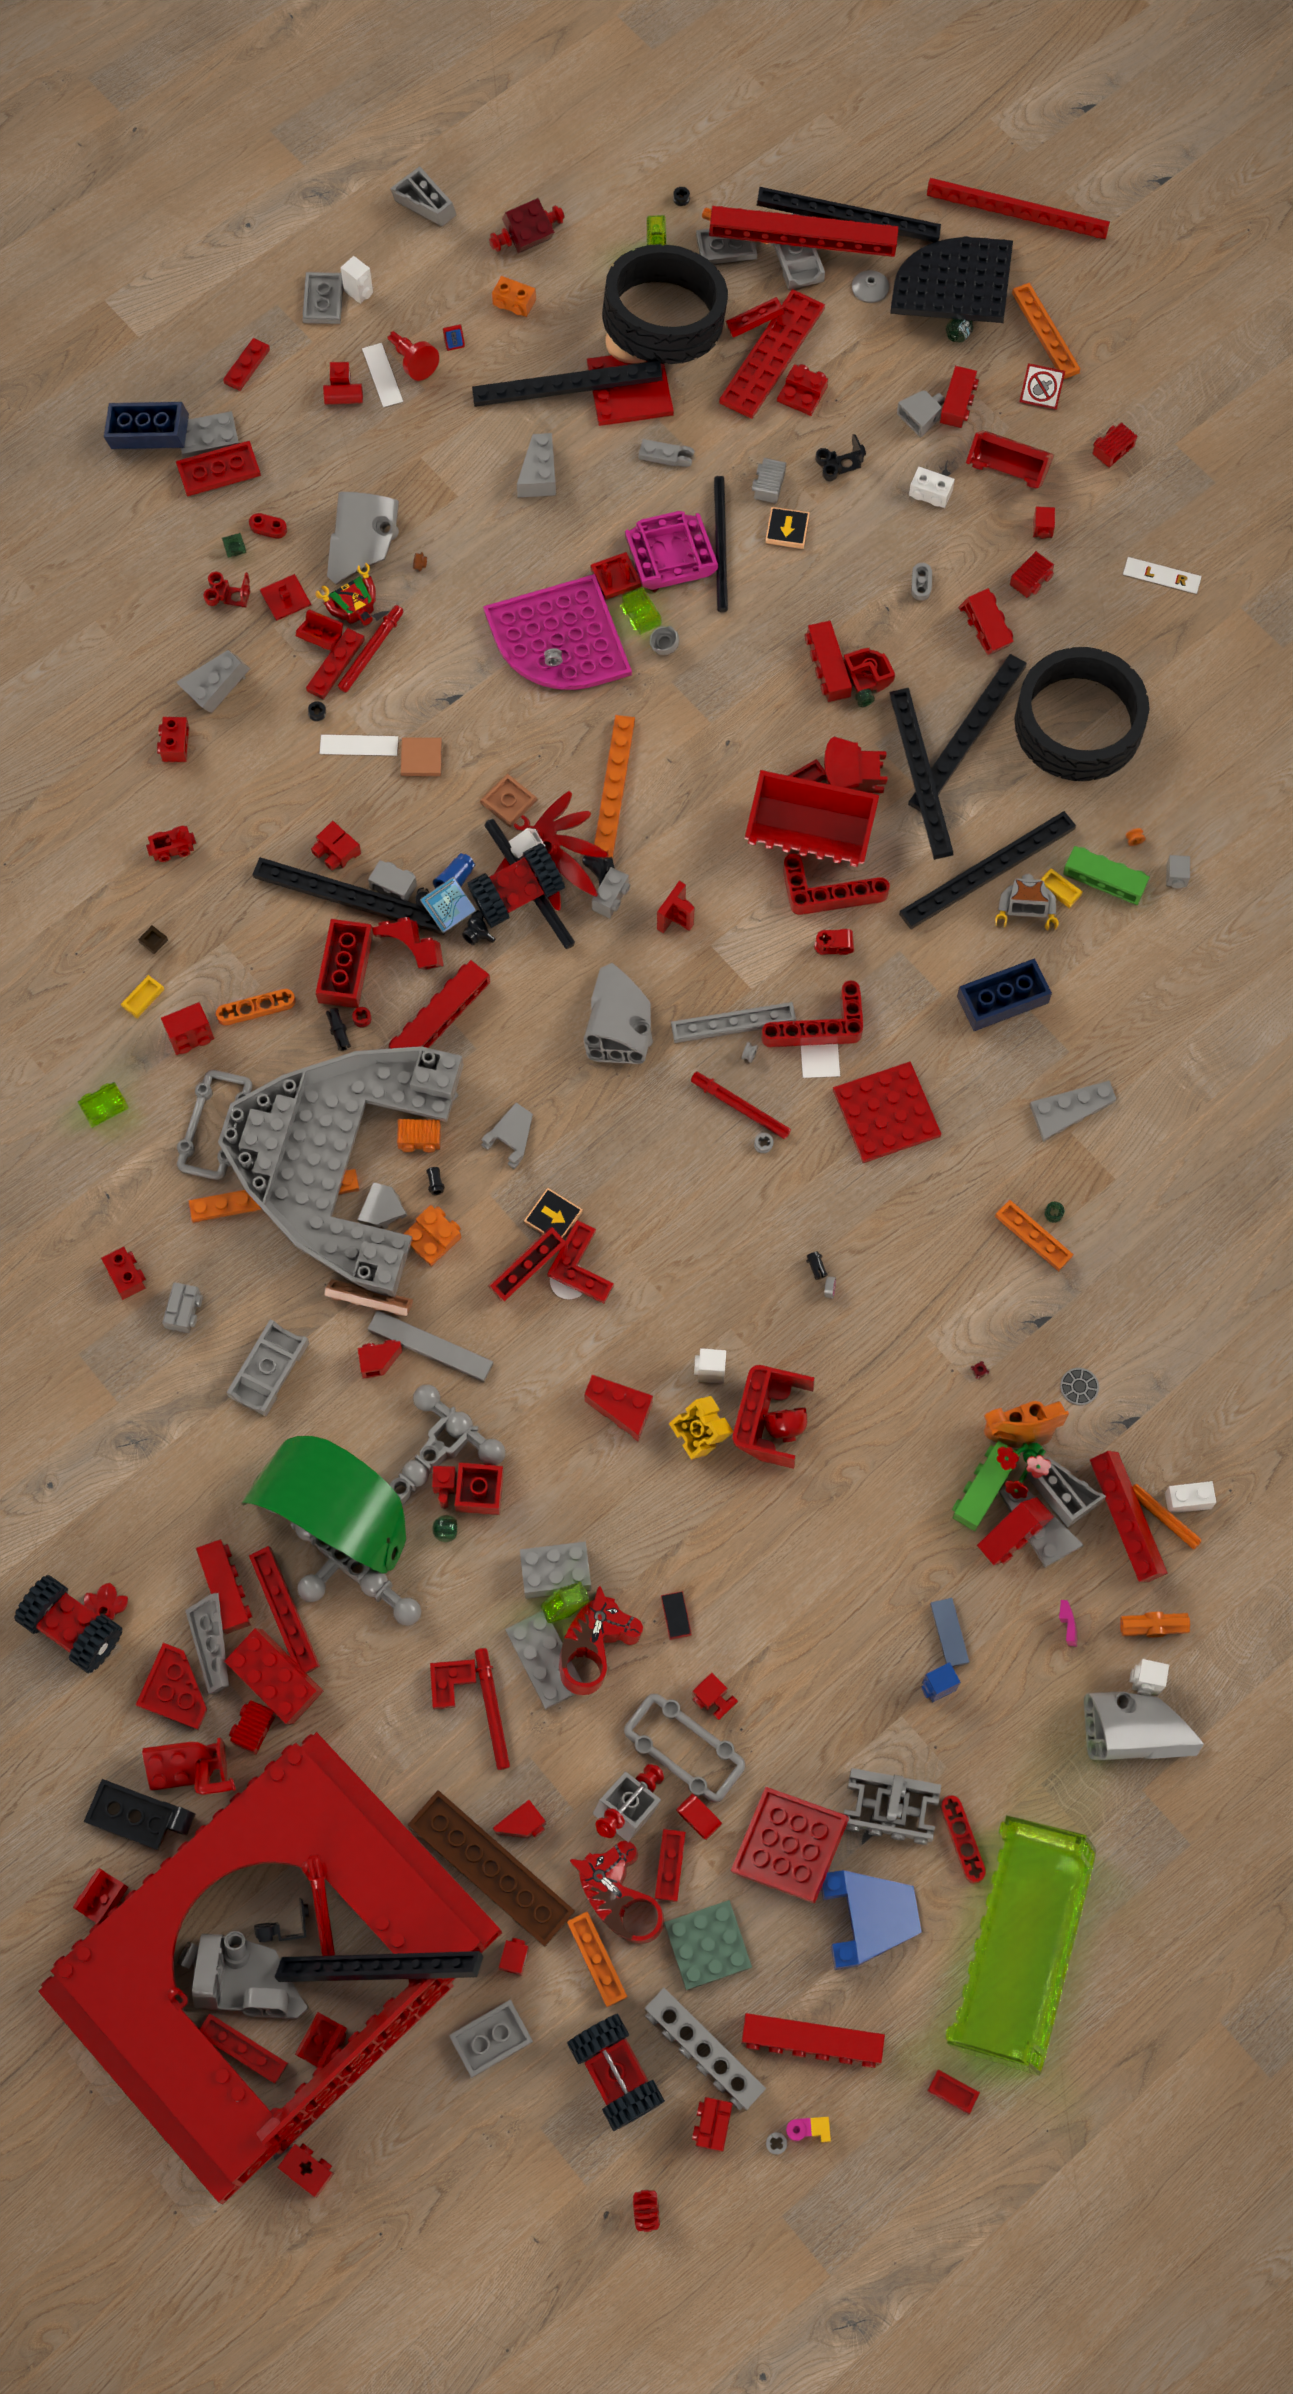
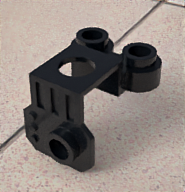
M852 434L853 450L851 453L837 456L835 451L830 452L826 448L817 450L815 460L820 466H824L822 476L826 481L835 480L838 473L840 475L861 468L866 451L864 445H860L856 434ZM843 459H850L852 465L844 467L841 461Z
M299 1898L303 1933L281 1936L278 1922L261 1923L254 1925L256 1938L259 1939V1942L272 1941L274 1935H277L278 1941L307 1938L305 1918L309 1917L308 1903L304 1904L303 1899Z

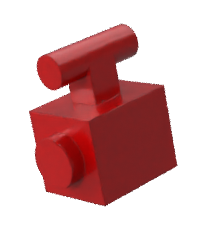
M433 1466L432 1488L434 1494H439L438 1499L442 1509H446L449 1506V1494H456L457 1473L455 1466Z
M713 1673L709 1674L692 1691L694 1696L692 1700L700 1709L704 1707L708 1711L714 1705L718 1707L713 1713L717 1720H720L738 1703V1700L733 1695L727 1701L724 1700L723 1696L727 1693L728 1688Z

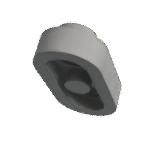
M918 563L913 567L911 594L916 600L923 601L928 599L931 594L932 569L926 563Z
M894 1774L886 1820L896 1821V1817L901 1818L903 1804H900L899 1801L900 1796L905 1795L907 1782L903 1781V1776Z

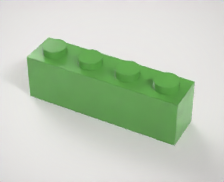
M1074 846L1063 871V875L1135 905L1139 904L1150 876H1147L1142 871H1135L1123 863L1113 862L1103 855H1096L1089 852L1086 848Z
M997 1441L995 1446L990 1445L984 1455L987 1457V1460L984 1464L979 1463L974 1472L977 1475L973 1482L968 1481L963 1490L966 1493L962 1500L958 1499L952 1508L955 1512L952 1518L973 1531H976L1012 1471L1011 1468L1004 1470L1001 1467V1463L996 1459L998 1448L1008 1447L1000 1441Z

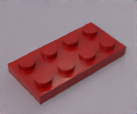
M250 441L176 461L187 497L261 476Z

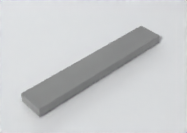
M793 1002L672 1021L671 1028L674 1043L759 1030L769 1022L796 1021Z
M376 1311L368 1327V1331L387 1340L400 1341L401 1346L482 1382H485L494 1364L493 1361L380 1311Z

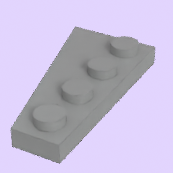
M1109 1080L1030 1102V1107L1044 1142L1051 1136L1066 1130L1067 1127L1079 1123L1085 1117L1093 1115L1115 1103L1116 1096Z
M1006 1488L999 1492L1010 1512L1021 1502L1035 1498L1029 1491L1026 1498L1020 1499L1013 1498L1010 1493L1006 1492ZM1055 1516L1039 1533L1028 1540L1045 1568L1083 1547V1544Z
M213 1593L185 1610L208 1694H216L229 1686L227 1665L224 1662L226 1656L219 1594Z

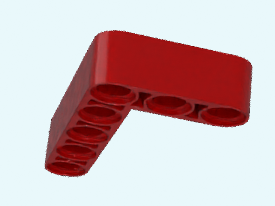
M791 853L784 859L783 874L790 908L797 915L881 903L888 897L890 884L883 877L808 888L801 857ZM793 864V865H796L797 867L791 868V867H789L788 865ZM797 882L801 885L794 886L792 883ZM877 888H881V889H883L884 891L879 892V891H877L876 889H877ZM857 891H861V892H863L864 894H863V895H859V894H857L856 892H857ZM841 894L844 897L838 898L836 895ZM821 897V898H823L824 900H823V901H818V900H816V898ZM801 900V901H803L804 903H803V904H798V903H796V901Z
M849 980L842 985L840 997L842 1019L769 1022L762 1028V1043L767 1047H789L859 1042L863 1033V1014L859 984ZM853 991L855 994L848 995L846 992ZM848 1010H854V1011H856L857 1013H855V1014H850V1013H848L847 1011H848ZM853 1028L856 1029L858 1032L851 1033L849 1029ZM833 1029L836 1030L838 1033L831 1034L828 1031ZM812 1030L815 1031L817 1034L810 1035L808 1034V1031ZM792 1031L795 1032L796 1035L789 1036L787 1032ZM769 1032H772V1033H774L776 1036H774V1037H769V1036H767L766 1034L769 1033Z

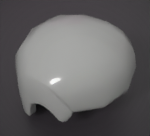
M661 626L655 629L650 635L652 649L659 655L674 653L679 645L678 632L671 626Z

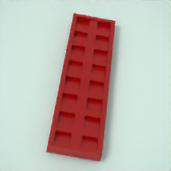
M794 289L791 290L781 305L785 314L771 320L719 399V404L753 419L825 310V304Z

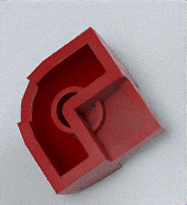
M869 647L844 655V663L850 682L853 683L858 695L875 690L876 693L887 688L895 679V672L884 653L870 650Z

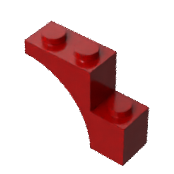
M409 917L399 918L396 923H391L390 921L378 923L379 926L372 927L373 935L376 937H393L405 943L415 956L418 968L427 970L444 966L440 942L433 940V938H423L420 942L417 922L410 920Z

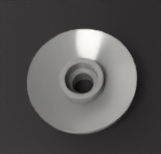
M873 270L863 271L853 279L852 291L859 300L874 303L886 297L889 291V282L880 272Z

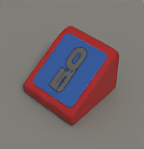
M461 324L443 328V337L447 351L465 347Z

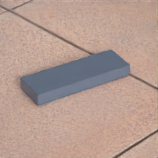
M948 1598L931 1602L930 1606L946 1664L950 1662L952 1667L969 1664L953 1599Z

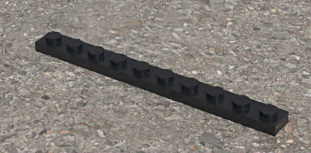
M759 187L756 206L809 217L898 226V235L929 242H937L940 238L941 224Z
M659 360L472 386L474 406L477 407L663 381L661 362Z
M1009 654L931 768L938 795L1026 668L1027 663ZM915 792L908 805L920 811Z
M909 688L889 692L933 859L953 856V848Z
M1065 811L1061 812L900 910L899 915L910 929L915 928L1072 832L1076 828L1075 823Z
M259 857L252 874L253 878L391 920L398 921L397 919L409 917L410 920L417 922L418 928L445 935L426 908L420 907L418 904Z
M480 1951L282 1957L275 1974V1979L278 1982L474 1978L478 1976L484 1956Z

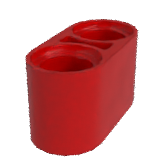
M693 1793L676 1808L678 1814L704 1840H707L722 1825V1822Z

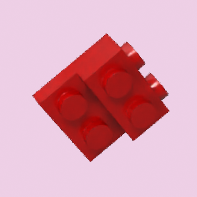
M794 364L786 377L784 387L777 397V402L812 416L828 388V378H826L823 372L818 371L814 373L810 371L804 364L799 366Z

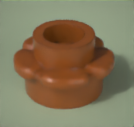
M423 552L421 554L415 553L413 560V569H418L420 572L427 565V557L424 556Z

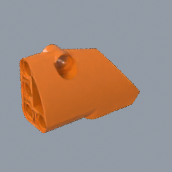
M1032 1401L1006 1412H1003L1002 1408H997L984 1415L987 1422L984 1433L988 1439L994 1442L1000 1441L1010 1447L1020 1448L1023 1443L1030 1444L1032 1442L1044 1445L1050 1442L1056 1428L1064 1425L1069 1412L1065 1411L1060 1401L1044 1406L1039 1401ZM1029 1410H1038L1037 1416L1031 1415ZM1017 1417L1020 1422H1011L1009 1418Z

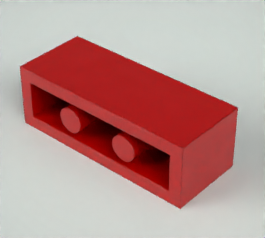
M955 365L941 411V424L962 428L963 422L968 421L970 410L967 409L968 406H972L975 397L972 392L973 390L977 391L979 379H976V370Z

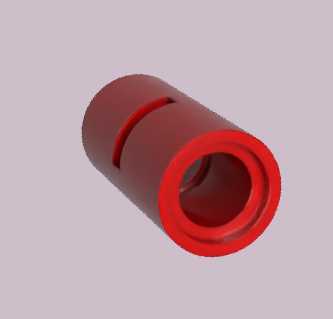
M362 383L323 385L325 405L363 403Z

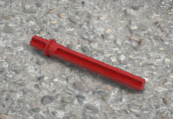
M395 605L389 614L383 617L384 621L338 684L341 691L348 692L390 631L396 628L397 621L404 613L402 607Z
M695 1072L692 1075L691 1082L702 1088L704 1093H710L781 1138L786 1139L791 1132L789 1127L714 1082L715 1079H709L699 1072Z
M480 1648L475 1650L476 1672L479 1673L496 1767L498 1770H504L510 1767L492 1675V1669L494 1668L490 1664L488 1649Z
M310 1855L308 1857L310 1873L307 1875V1878L311 1882L321 1952L322 1956L335 1955L325 1890L324 1879L326 1878V1872L322 1870L320 1855Z

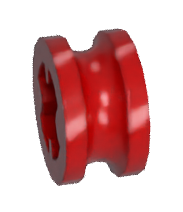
M358 1007L353 1011L352 1018L357 1027L364 1028L371 1023L372 1019L369 1009ZM363 1014H365L366 1019L362 1018L360 1021L358 1019V1015L362 1016Z

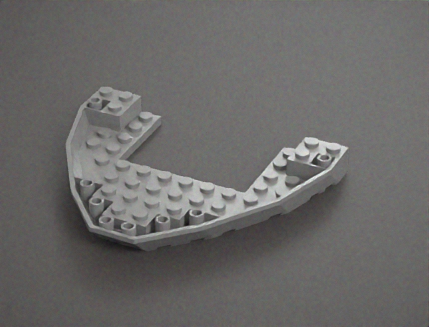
M422 1046L354 1051L284 1074L230 1103L218 1143L246 1192L297 1248L351 1282L374 1293L395 1298L413 1239L412 1236L332 1217L366 1103L447 1122L464 1066L462 1056Z

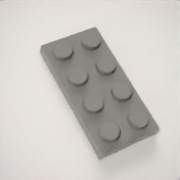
M545 1609L505 1629L545 1710L576 1695L570 1692L561 1681L559 1658L563 1643ZM572 1661L567 1664L568 1673L574 1680L583 1683Z

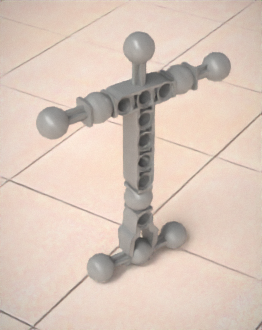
M432 1385L418 1387L414 1392L413 1402L418 1409L424 1412L433 1411L441 1419L429 1430V1440L421 1449L420 1455L415 1456L416 1460L406 1463L402 1469V1474L398 1475L399 1478L394 1479L389 1484L394 1491L398 1486H405L407 1488L402 1494L396 1493L402 1502V1506L410 1498L411 1492L416 1491L415 1487H420L426 1483L429 1473H432L433 1466H439L447 1458H455L468 1441L478 1449L479 1459L485 1465L500 1464L506 1454L505 1447L500 1441L496 1439L486 1440L477 1432L478 1426H473L472 1419L468 1414L456 1412L455 1407L449 1409L440 1401L439 1391ZM445 1427L450 1436L458 1439L449 1448L444 1446L443 1442L436 1440ZM432 1453L436 1455L433 1461H426L424 1459L427 1454ZM293 1522L291 1523L292 1529L296 1531L299 1538L310 1541L312 1545L316 1544L318 1550L329 1559L315 1575H306L300 1580L297 1590L303 1600L306 1602L320 1600L325 1593V1583L340 1568L351 1579L358 1582L364 1594L369 1597H375L377 1602L383 1599L394 1609L395 1620L401 1625L410 1626L419 1620L422 1611L420 1604L412 1598L402 1599L391 1589L393 1586L392 1582L388 1581L385 1574L357 1562L348 1555L342 1560L337 1559L336 1555L340 1552L339 1550L330 1545H321L320 1539ZM356 1565L364 1567L363 1571L359 1574L352 1572Z

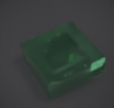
M241 533L222 538L228 558L246 553Z

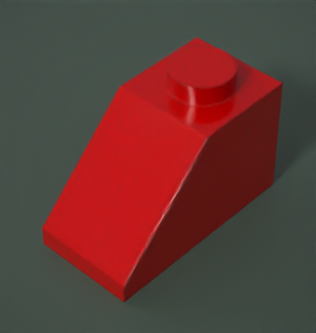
M527 1800L495 1825L493 1830L496 1835L530 1838L533 1835L536 1838L545 1830L546 1821L532 1802Z

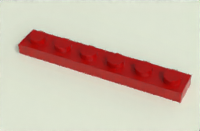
M267 1546L249 1555L290 1657L305 1673L319 1668V1662L272 1548Z

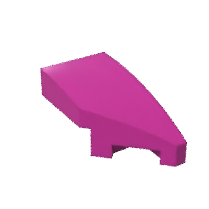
M1061 1600L1059 1619L1062 1623H1067L1066 1642L1068 1646L1077 1647V1627L1068 1600Z

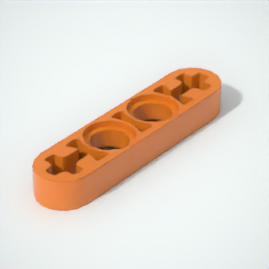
M281 989L219 1006L216 1010V1017L221 1025L226 1026L289 1010L295 1005V996L291 990ZM287 996L289 1002L285 1003L283 997ZM274 998L277 999V1006H275ZM264 1000L272 1003L267 1009L260 1007L261 1002ZM243 1006L251 1007V1011L248 1014L240 1012ZM233 1009H236L238 1016H235ZM223 1012L228 1013V1018L224 1019Z

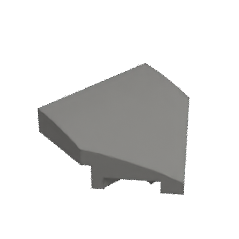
M373 1183L358 1221L361 1224L375 1227L382 1226L386 1229L393 1221L400 1217L403 1219L408 1215L401 1204L399 1195L392 1187Z

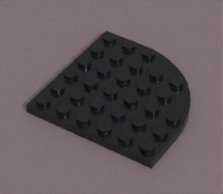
M964 236L937 241L917 250L904 261L897 272L890 314L1004 323L1013 240Z

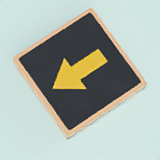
M771 507L765 543L804 549L810 512Z
M547 1188L525 1218L524 1223L540 1234L553 1227L564 1239L582 1214L583 1209Z

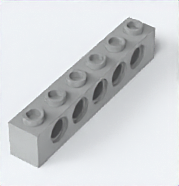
M665 1988L645 2007L647 2012L645 2017L654 2026L658 2023L664 2029L662 2034L671 2043L675 2040L681 2046L679 2051L688 2060L692 2057L698 2063L695 2067L705 2077L709 2074L715 2080L713 2085L721 2093L726 2091L732 2097L730 2102L738 2110L744 2108L747 2111L766 2090ZM666 2011L674 2012L676 2015L675 2022L671 2024L666 2023L663 2020V2014ZM690 2028L693 2032V2037L687 2041L683 2040L679 2034L681 2029ZM705 2044L709 2047L710 2054L707 2057H700L697 2054L696 2049L699 2045ZM717 2061H723L727 2065V2071L724 2074H717L714 2071V2064ZM734 2078L743 2080L744 2088L741 2091L732 2089L731 2081Z

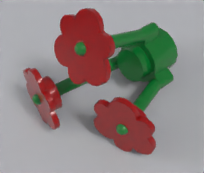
M1035 1442L1030 1444L1023 1443L1014 1452L1011 1447L998 1448L996 1459L1001 1463V1467L1004 1470L1015 1469L1017 1467L1016 1463L1019 1461L1018 1454L1023 1452V1459L1027 1465L1019 1481H1006L1005 1490L1015 1499L1026 1498L1028 1488L1023 1485V1482L1028 1472H1032V1476L1035 1478L1049 1474L1051 1462L1043 1457L1046 1451L1040 1444Z

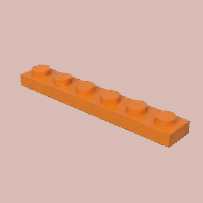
M1030 282L1014 288L1012 295L1055 368L1065 371L1064 379L1079 374V365Z

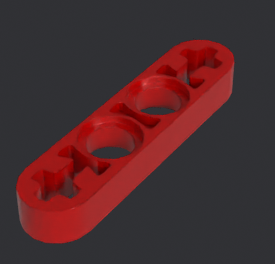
M953 1795L947 1796L941 1802V1812L963 1873L969 1882L979 1883L985 1877L986 1869L964 1808L959 1798ZM950 1800L952 1804H957V1807L954 1809L956 1816L959 1813L962 1816L954 1818L952 1821L949 1820L953 1816L951 1810H946L945 1808ZM954 1823H963L965 1832L960 1835L956 1834L953 1831ZM970 1844L973 1848V1854L968 1857L964 1856L961 1853L962 1845ZM975 1857L978 1861H974L973 1864L975 1869L981 1870L978 1878H975L974 1875L970 1876L971 1864L965 1865L964 1861H971Z

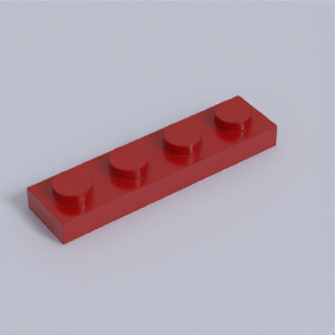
M347 628L306 686L307 692L324 700L365 641L364 636Z
M210 2013L199 2029L213 2045L274 2084L278 2082L289 2064Z

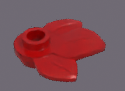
M111 1583L102 1585L97 1594L86 1593L84 1596L85 1607L99 1616L101 1612L107 1611L104 1615L111 1620L114 1619L116 1614L123 1612L128 1604V1597L117 1596L116 1589Z

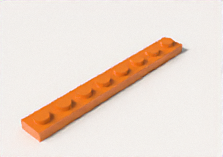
M615 715L594 845L609 854L608 857L612 856V859L635 725V717Z
M356 1169L345 1171L338 1195L360 1191ZM246 1190L188 1200L193 1223L262 1210Z

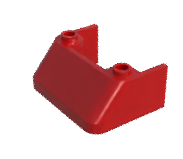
M982 430L975 433L966 463H973L972 467L979 470L989 467L1024 479L1027 482V486L1037 489L1043 485L1054 454Z
M763 1365L753 1366L747 1376L733 1431L734 1445L760 1461L794 1469L795 1455L776 1451L775 1445L771 1441L762 1439L765 1426L763 1415L768 1413L771 1399L778 1401L787 1399L790 1396L792 1387L813 1392L815 1377Z

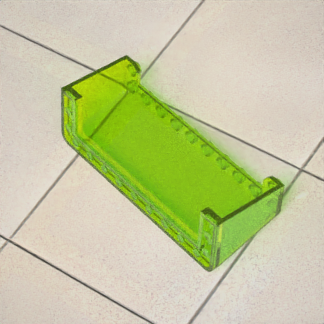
M1006 1815L1005 1821L1001 1822L999 1828V1835H1002V1840L1005 1843L1003 1849L1000 1848L998 1853V1870L994 1871L991 1883L994 1885L992 1893L987 1895L986 1907L988 1909L986 1916L983 1915L981 1918L980 1929H982L980 1938H977L975 1941V1959L969 1964V1982L963 1987L962 2007L959 2006L957 2010L956 2020L958 2023L954 2022L952 2026H948L945 2039L948 2040L947 2044L954 2050L1040 2076L1095 1861L1096 1848L1087 1835Z

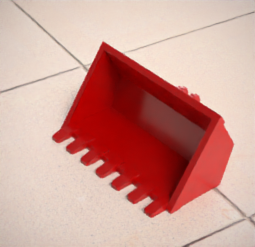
M760 770L744 839H747L750 845H756L757 842L765 843V848L773 849L774 845L780 846L783 852L789 853L791 849L799 850V855L802 856L813 853L816 854V859L824 860V857L827 856L832 857L835 863H841L842 860L850 861V866L858 867L859 863L864 864L879 795Z

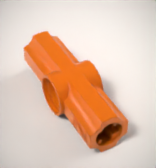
M1164 1612L1121 1616L1120 1630L1122 1636L1146 1635L1149 1638L1163 1637L1166 1634H1185L1190 1632V1617L1188 1613L1164 1614Z

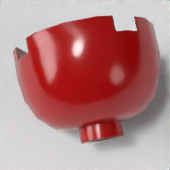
M805 1407L794 1408V1411L787 1409L763 1415L769 1434L774 1438L783 1439V1443L796 1441V1436L801 1435L807 1426V1411Z

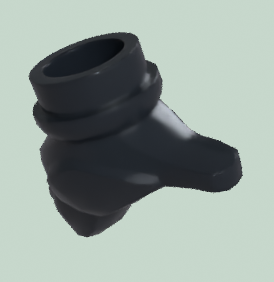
M584 856L582 858L583 865L589 868L598 878L599 886L610 867L615 869L612 856L606 858Z
M477 910L471 914V918L467 923L468 927L462 933L465 941L471 945L478 943L480 939H486L493 943L496 939L489 934L483 921L482 912Z

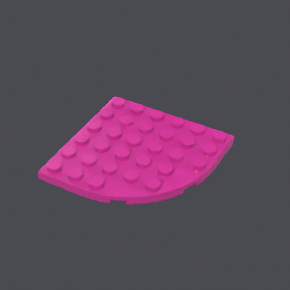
M595 574L483 606L494 641L504 660L517 673L536 684L553 689L577 690L598 686L632 675V670ZM552 648L561 650L562 663L557 666L546 665L544 652Z

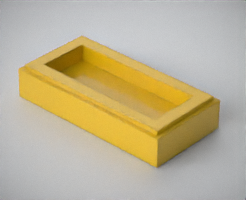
M1052 868L1040 879L1044 881L1045 887L1055 895L1056 899L1069 909L1083 893V891Z
M148 975L121 1003V1006L135 1018H138L165 990L164 986Z

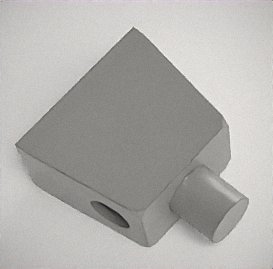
M923 390L898 402L897 415L921 438L940 419L941 405L945 399L940 393L931 397L927 391Z

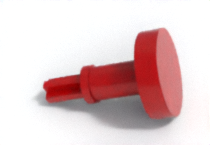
M394 331L390 332L387 339L396 346V351L404 356L403 369L405 373L416 381L430 377L439 364L438 350L429 342L420 341L412 344L408 338H402Z

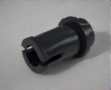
M424 887L417 890L415 900L420 907H424L420 901L421 897L430 893L427 888L424 890Z
M439 1167L428 1168L426 1170L430 1185L428 1191L432 1195H440L444 1192L445 1188L441 1181Z
M818 1251L808 1254L806 1260L811 1266L815 1280H819L821 1276L822 1278L828 1276L821 1260L823 1256Z

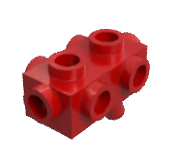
M182 825L166 832H156L148 836L150 844H147L146 847L149 857L153 856L155 861L167 862L172 856L186 857L190 855V851H194L193 845L196 844L194 833H189L188 827Z

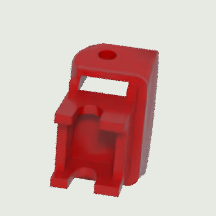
M834 736L827 743L824 755L827 781L830 785L868 793H884V786L877 785L887 784L888 777L880 776V768H883V761L880 760H885L887 753L886 751H861V747L858 746L857 742Z

